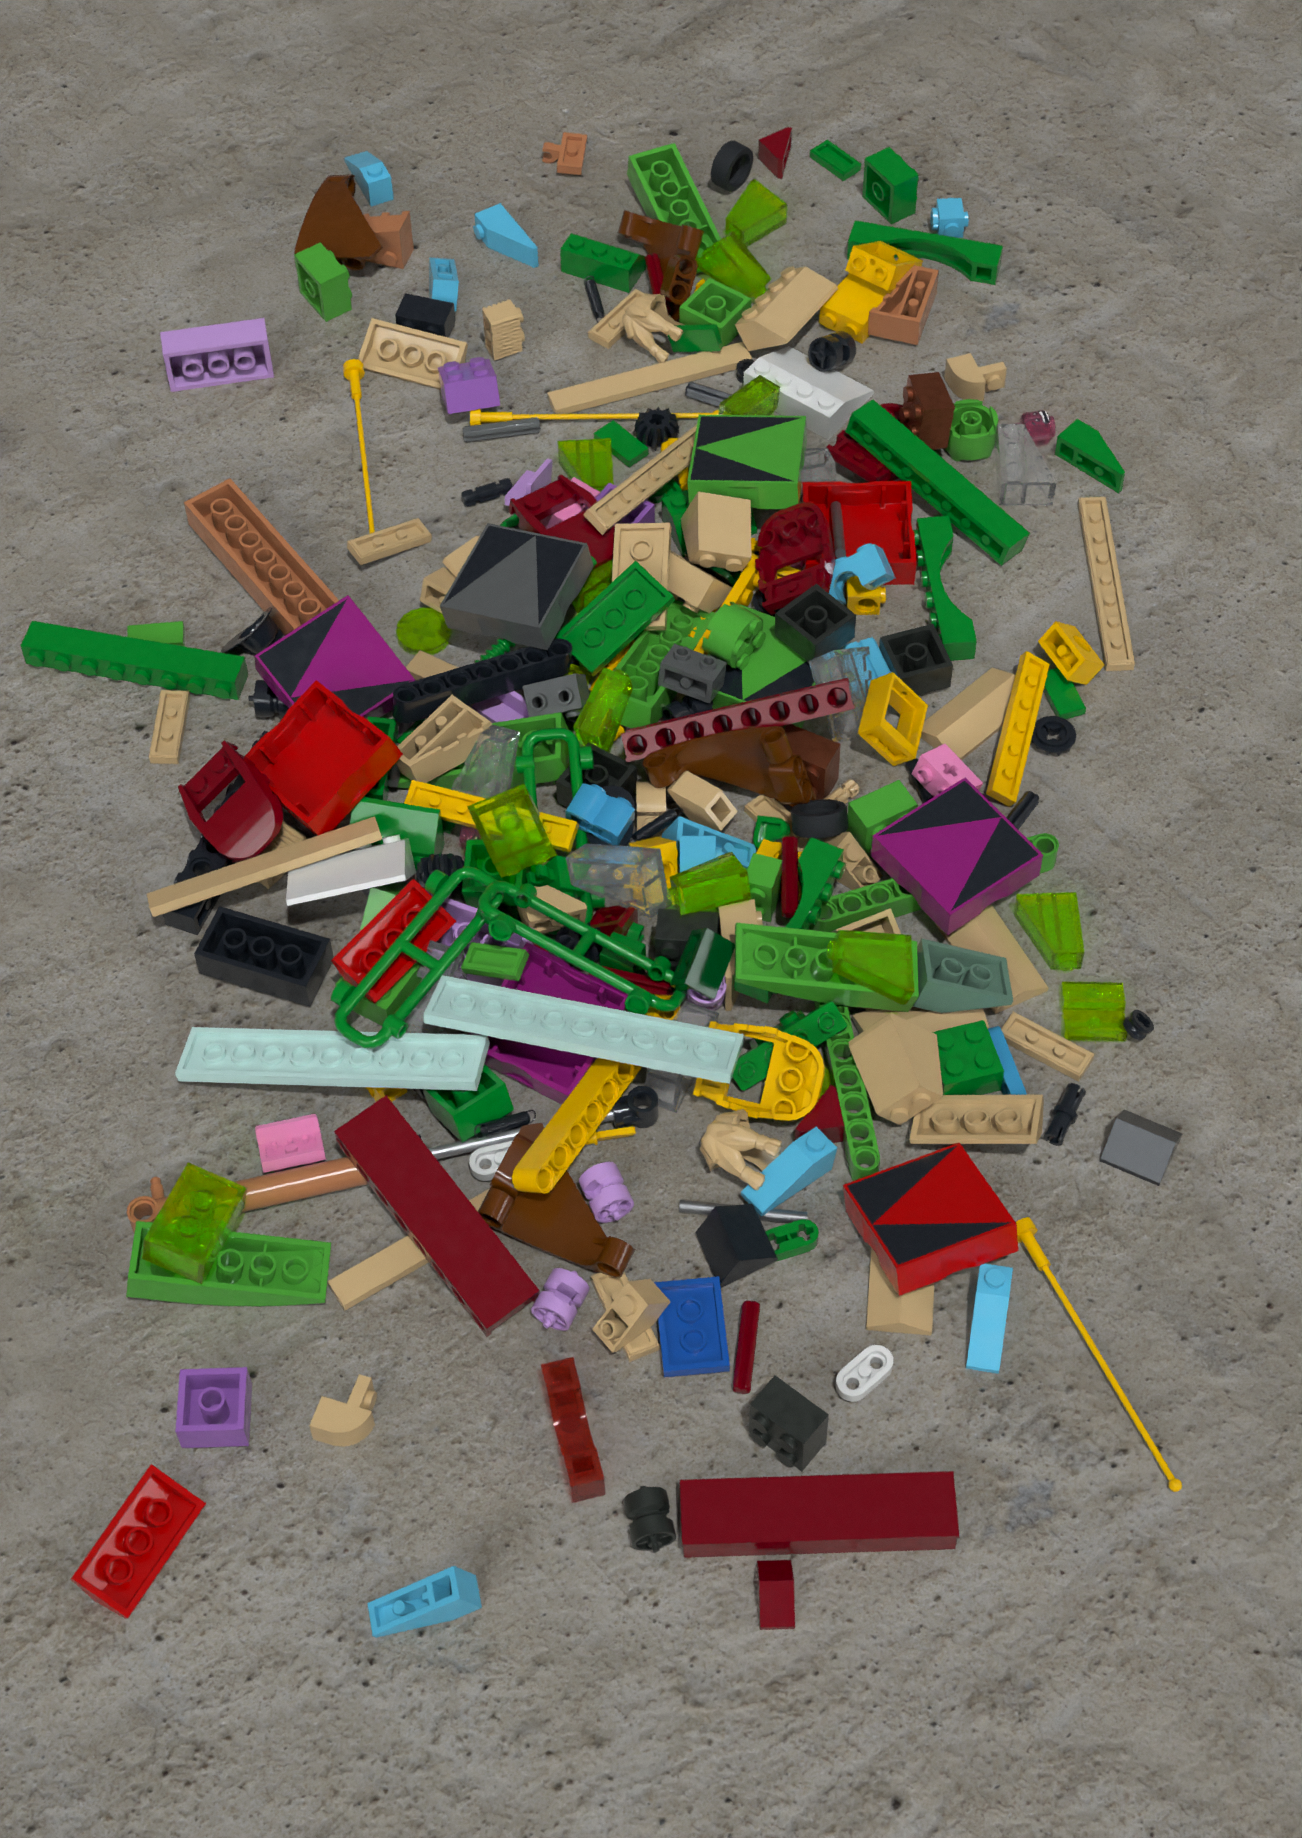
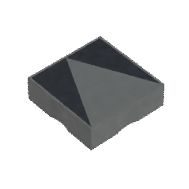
M487 523L440 604L447 627L482 636L501 637L513 643L548 650L564 621L568 607L578 596L594 567L587 543Z

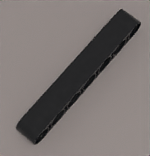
M557 638L553 639L548 650L529 646L400 685L393 692L392 716L397 722L412 723L428 718L451 695L466 705H471L523 689L524 685L564 676L570 671L572 644L565 639Z

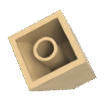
M697 492L681 518V526L690 563L699 564L706 568H725L732 572L743 571L752 558L751 501Z
M890 1013L849 1041L850 1051L877 1115L901 1125L943 1098L936 1034Z

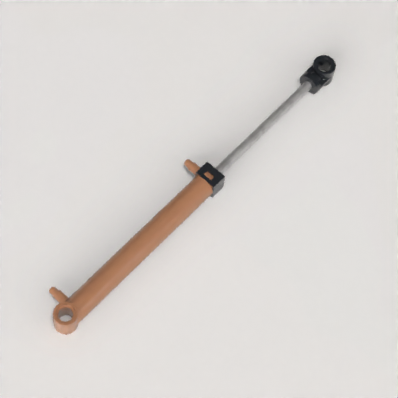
M648 1086L633 1088L628 1095L618 1099L602 1122L612 1120L615 1129L628 1125H634L638 1128L653 1126L658 1119V1095L656 1091ZM641 1105L648 1106V1107L645 1108V1109L637 1108L638 1106H641ZM549 1122L542 1123L544 1128ZM521 1128L487 1137L484 1136L483 1138L468 1139L463 1143L459 1141L428 1149L436 1159L472 1152L482 1147L512 1141ZM348 1157L167 1197L164 1195L161 1179L153 1177L150 1180L152 1198L140 1196L132 1200L127 1207V1216L135 1233L136 1221L183 1226L363 1186L368 1183ZM150 1215L148 1219L140 1220L143 1216Z

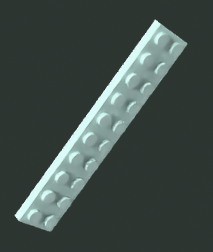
M444 975L441 976L424 1012V1023L727 1084L731 1082L744 1041V1034Z
M192 1027L175 1074L178 1081L477 1091L490 1042L486 1035L405 1033L400 1039L391 1036L382 1046L363 1048L342 1036L338 1031ZM361 1032V1033L364 1034V1035H366V1036H373V1035H376L378 1032Z

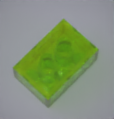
M187 1163L144 1238L142 1259L203 1284L245 1207L247 1187Z

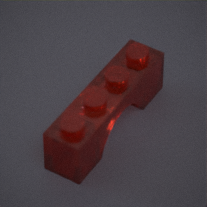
M571 1357L541 1364L542 1382L572 1503L606 1495L604 1475L597 1448L591 1436L574 1358Z

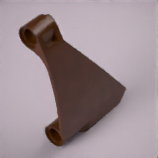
M353 174L329 175L321 184L303 220L294 254L321 242L327 250L333 252L340 265H345L348 271H358L364 269L366 259L373 258L383 248L353 198L355 194V180L353 178L355 176Z
M624 210L618 233L623 234L624 238L643 243L649 255L652 253L658 254L664 276L661 295H665V300L670 303L671 318L680 323V306L690 297L698 267L696 258L704 231L686 225L679 226Z
M780 726L734 730L691 739L650 753L643 761L651 784L655 788L669 786L674 781H677L683 772L689 771L695 775L712 778L773 798L781 804H787L792 807L797 804L809 803L810 800H817L800 755L793 754L786 732Z
M542 1123L522 1126L519 1133L514 1137L490 1183L491 1187L478 1209L479 1214L489 1226L532 1247L587 1269L616 1278L622 1277L635 1248L619 1238L607 1237L567 1170L549 1193L520 1192L515 1189L512 1183L513 1170L544 1129Z

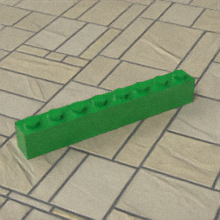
M872 399L851 413L845 432L902 481H911V488L943 516L949 515L952 524L1001 566L1023 550L1030 532L875 400Z
M31 621L21 643V650L26 664L35 667L54 668L60 671L83 673L88 676H100L117 681L135 682L140 685L164 687L169 690L189 691L193 694L217 696L222 699L239 700L249 675L244 656Z

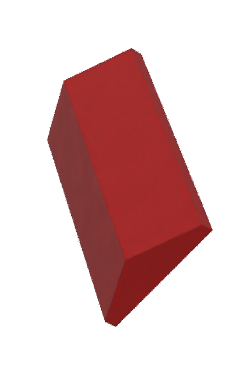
M414 878L331 960L342 977L355 987L432 898ZM440 906L410 943L427 952L449 930L456 920ZM401 952L364 997L376 1003L417 961Z
M150 1464L70 1580L95 1602L128 1619L206 1503Z

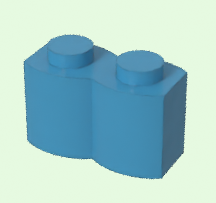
M583 783L565 811V819L577 821L579 824L578 829L592 833L600 840L614 846L619 845L635 818V809L628 800L622 797L614 798L608 796L606 791L596 784L588 785Z

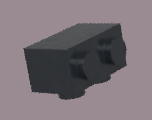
M407 293L404 294L395 315L397 325L449 338L456 321L454 303Z

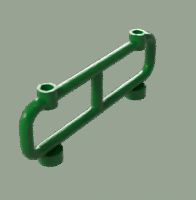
M566 728L540 729L526 736L522 744V756H516L517 774L523 773L526 809L538 811L533 747L537 742L562 739L567 742L572 800L583 784L582 770L594 769L592 746L580 747L576 735ZM578 829L575 837L577 859L581 860L586 891L580 896V901L584 902L587 906L585 924L592 920L594 908L605 907L603 884L591 885L587 833ZM528 842L530 871L536 873L535 867L538 864L542 865L541 846ZM560 930L547 932V934L557 935V932Z
M462 867L450 876L438 869L432 872L426 881L425 890L433 894V896L356 987L346 980H342L334 988L331 994V1001L339 1005L335 1013L334 1024L342 1036L363 1048L382 1046L391 1036L396 1039L403 1037L408 1029V1023L404 1020L485 923L489 925L492 920L486 917L478 908L475 917L439 960L410 943L411 940L462 880L473 879L487 887L492 882L497 881L494 877L475 867ZM497 893L490 902L491 905L497 909L503 901L504 894ZM401 952L430 969L396 1012L390 1014L385 1019L381 1030L376 1035L366 1036L347 1023L348 1015Z
M496 881L489 884L480 895L478 900L479 909L486 917L492 920L488 930L494 939L507 941L513 933L520 935L628 994L625 1000V1007L629 1012L645 1015L650 1007L662 1012L674 1011L686 997L687 990L679 991L675 989L670 999H661L584 957L591 944L595 942L648 971L649 977L654 981L664 980L671 984L675 972L670 970L671 963L666 957L658 956L653 961L536 897L537 890L532 884L525 883L519 888L509 882ZM497 893L506 894L514 898V902L518 907H530L582 935L574 949L571 950L496 909L490 902Z

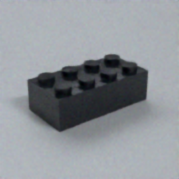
M221 906L218 907L194 952L200 974L309 1007L332 964L331 960L334 958L330 938Z

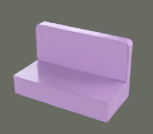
M547 458L536 472L526 470L505 495V505L509 506L510 499L512 498L518 500L550 484L553 460Z
M515 691L472 705L473 710L491 721V723L528 717L525 698Z

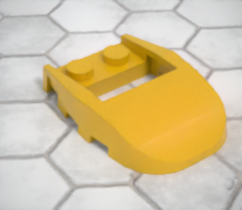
M710 1021L709 1028L740 1033L747 1037L773 1042L774 1047L760 1104L729 1097L727 1094L730 1084L702 1078L696 1079L693 1095L697 1097L703 1096L715 1101L717 1105L734 1111L744 1109L748 1116L753 1118L791 1121L802 1118L813 1110L819 1100L825 1075L822 1055L814 1045L802 1038L792 1036L769 1026L763 1027L738 1023L727 1025Z

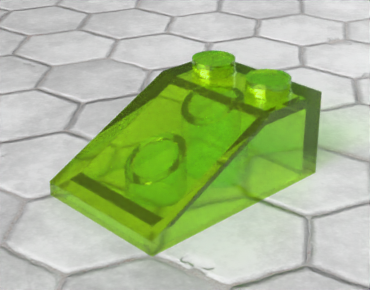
M525 784L467 806L501 878L507 875H515L531 865L542 864L549 858L557 855L547 826Z

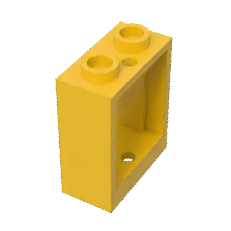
M882 241L853 246L845 271L889 291L896 288V283L914 265L922 266L923 260ZM895 255L898 256V260L894 259Z
M894 672L875 678L870 682L858 734L892 766L916 759L928 705ZM888 704L900 714L897 730L885 720Z

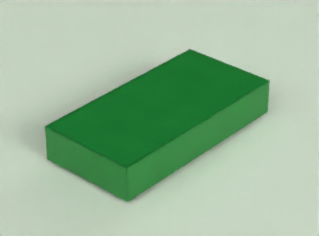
M828 139L810 150L809 157L842 181L861 171L860 162Z
M717 324L674 325L683 330L680 339L674 341L668 335L673 352L721 351L723 347Z
M614 420L594 432V440L629 468L649 455V448Z
M1058 668L1048 670L1043 692L1055 715L1064 719L1084 715L1086 707L1073 682L1068 681Z

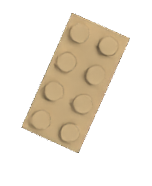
M615 524L612 582L636 560L668 590L671 524ZM667 609L643 631L666 630Z

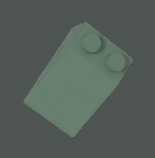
M920 940L917 946L919 997L913 1007L947 1013L1012 1004L1013 995L1006 958L931 940Z

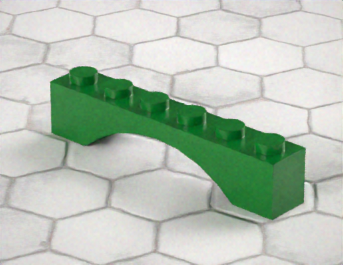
M856 220L848 239L847 260H849L853 246L882 241L916 258L928 259L952 267L970 281L991 285L996 284L1002 261L1003 245Z
M948 515L917 518L916 530H913L915 533V546L918 548L916 550L917 567H922L920 583L921 587H926L927 591L924 593L925 607L931 610V613H929V625L934 624L951 661L975 659L977 639L973 621L952 603L941 581V570L951 556L954 535L950 517Z
M810 837L798 859V879L802 891L801 901L796 913L785 928L808 930L811 924L816 925L821 915L822 908L820 907L824 901L828 902L832 896L834 881L836 879L840 880L846 868V863L843 862L844 849ZM734 973L735 991L768 1004L774 992L735 982Z

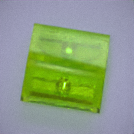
M1062 981V1021L1065 1039L1126 1041L1127 1031L1123 1026L1126 1004L1123 983Z

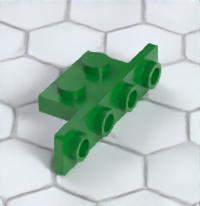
M828 1001L806 1016L802 1010L797 1013L790 1011L779 1019L780 1023L773 1028L802 1038L816 1047L845 1029L847 1023L834 1002ZM753 1038L749 1042L752 1049L739 1056L733 1078L742 1091L767 1077L774 1047L773 1042Z

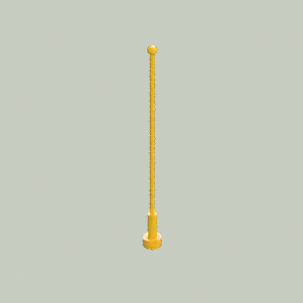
M350 359L343 364L344 377L350 381L351 397L355 400L368 524L371 534L375 532L360 406V399L362 398L360 379L364 377L365 373L364 365L360 360Z
M481 409L470 411V426L538 417L539 420L638 419L639 413L513 414V412H481ZM715 410L713 413L671 414H676V418H698V415H722V412Z
M1026 1217L1016 1221L1018 1243L1023 1242L1039 1271H1044L1169 1480V1489L1173 1492L1180 1491L1182 1482L1172 1474L1049 1268L1051 1264L1034 1237L1037 1228L1032 1219Z

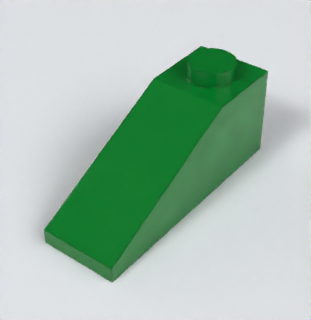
M1076 419L1057 436L1055 455L1119 494L1123 488L1125 471L1099 431Z

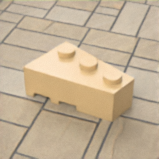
M451 695L397 746L403 755L396 762V765L400 772L411 781L427 783L498 744L500 741L491 721Z

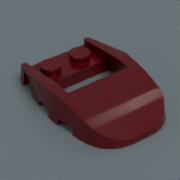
M896 403L880 405L901 423L899 409L903 405ZM843 429L837 435L836 444L834 446L829 444L826 446V461L834 460L868 482L893 481L899 478L863 446L859 445Z
M562 474L558 476V480L518 500L510 499L509 513L511 515L516 513L521 530L587 543L590 555L597 561V565L593 569L613 559L615 525L602 535L583 515L588 509L548 529L540 522V520L576 502L581 506L585 505L588 509L598 502L589 491Z
M804 502L774 513L766 520L760 530L757 547L760 548V556L758 559H755V569L759 571L760 580H758L759 590L766 597V601L762 602V607L771 615L775 614L777 609L785 607L815 584H818L829 593L835 567V555L829 524L817 505ZM823 554L820 564L777 579L778 569Z
M224 740L221 743L223 747L185 785L180 784L178 789L192 823L221 854L238 863L256 857L274 840L282 826L283 811L277 795L272 793L268 785L270 780L267 776L261 773L248 757L239 754L236 751L238 747L235 744ZM240 773L246 782L206 821L202 811Z

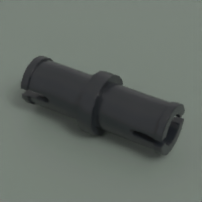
M1069 1083L1059 1105L1054 1106L1052 1111L1053 1118L1043 1136L1046 1141L1051 1136L1052 1138L1049 1143L1052 1145L1061 1146L1070 1125L1074 1124L1077 1120L1078 1115L1076 1112L1083 1097L1086 1095L1084 1088H1081L1080 1092H1078L1080 1088L1078 1084Z

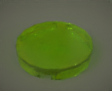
M418 608L409 611L401 617L397 623L396 636L399 645L405 652L412 654L411 652L418 653L421 650L433 655L445 649L449 644L448 641L452 636V629L447 627L442 613L433 608Z

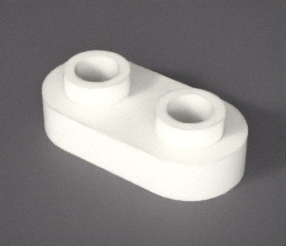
M512 1141L475 1150L469 1159L471 1174L481 1181L492 1180ZM483 1165L491 1166L489 1169H481Z
M871 1345L865 1348L839 1371L836 1378V1390L839 1396L850 1402L859 1401L867 1396L891 1374L893 1368L891 1352L881 1345ZM876 1362L882 1367L874 1369L871 1367V1364ZM849 1383H854L858 1386V1388L851 1390L847 1387V1385Z

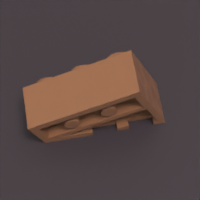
M403 211L401 215H390L389 212H385L381 216L370 217L369 214H363L383 247L373 258L366 259V261L404 269L414 250L410 211Z
M914 265L896 283V288L890 294L887 293L883 297V302L877 308L873 307L869 312L868 335L918 345L937 294L939 270Z

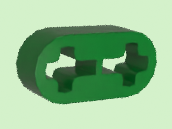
M806 1219L797 1220L766 1231L769 1240H774L775 1244H779V1249L774 1250L778 1258L777 1261L813 1250L817 1246L819 1238L816 1224ZM804 1231L806 1235H809V1240L804 1241L803 1237H799V1232Z

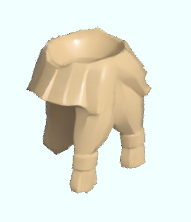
M644 293L643 296L638 297L634 303L627 307L625 314L622 316V323L626 330L627 338L629 340L633 339L641 347L648 350L658 363L666 362L669 353L655 343L652 332H662L667 336L669 335L674 341H678L683 330L674 325L684 324L674 321L668 315L665 295Z
M744 1109L733 1112H724L716 1116L715 1120L707 1126L706 1133L701 1139L700 1151L704 1155L710 1171L722 1167L728 1173L748 1183L752 1189L759 1190L765 1181V1175L755 1172L752 1168L746 1166L744 1159L754 1163L763 1171L779 1156L782 1141L753 1131L748 1122V1113Z

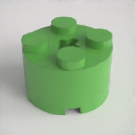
M964 399L954 403V415L948 445L945 448L950 453L951 459L955 461L987 459L991 456L996 443L998 415L994 408L990 406L989 409L982 405V401L976 399Z
M730 602L731 606L724 604L711 619L707 627L711 633L708 639L703 638L702 648L713 657L727 662V665L743 670L747 666L750 655L755 647L759 648L763 644L766 633L762 632L763 620L761 617L734 602Z

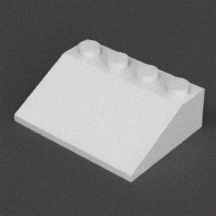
M790 346L759 357L744 372L743 395L782 416H806V428L827 440L850 419L851 413L862 407L874 394V390L834 369L826 372L815 369L807 355Z
M400 834L382 838L383 844L374 846L368 844L288 871L287 906L407 880L416 873L409 839H401Z

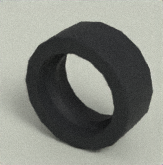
M736 141L725 143L714 158L710 175L712 182L729 192L739 189L750 174L753 165L752 150Z
M831 799L810 800L809 803L797 804L791 809L792 831L799 837L809 839L810 837L821 839L840 835L848 829L847 806L841 801Z

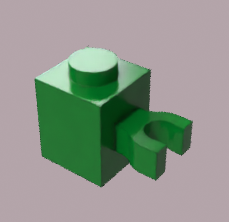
M556 855L545 865L538 864L535 867L536 873L528 872L526 874L527 883L533 886L548 885L575 899L586 892L582 863L578 859Z
M633 922L627 936L612 932L611 938L646 956V944L642 943L644 940V935H642L644 931L643 925ZM603 948L600 953L601 966L641 975L645 972L644 969L606 948Z

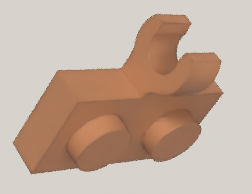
M563 132L561 145L545 142L543 152L549 153L543 154L542 162L553 163L558 159L557 173L581 175L587 146V135Z

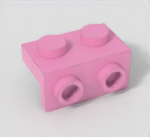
M316 1114L255 1127L263 1173L270 1171L278 1172L289 1167L303 1164L311 1165L317 1161L326 1160Z

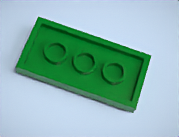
M635 560L556 634L555 639L561 638L569 641L572 644V657L594 677L675 601V598Z

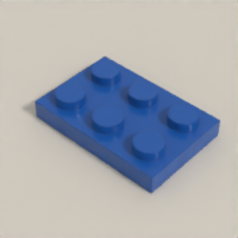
M719 1276L654 1282L671 1301L658 1318L664 1377L730 1371Z

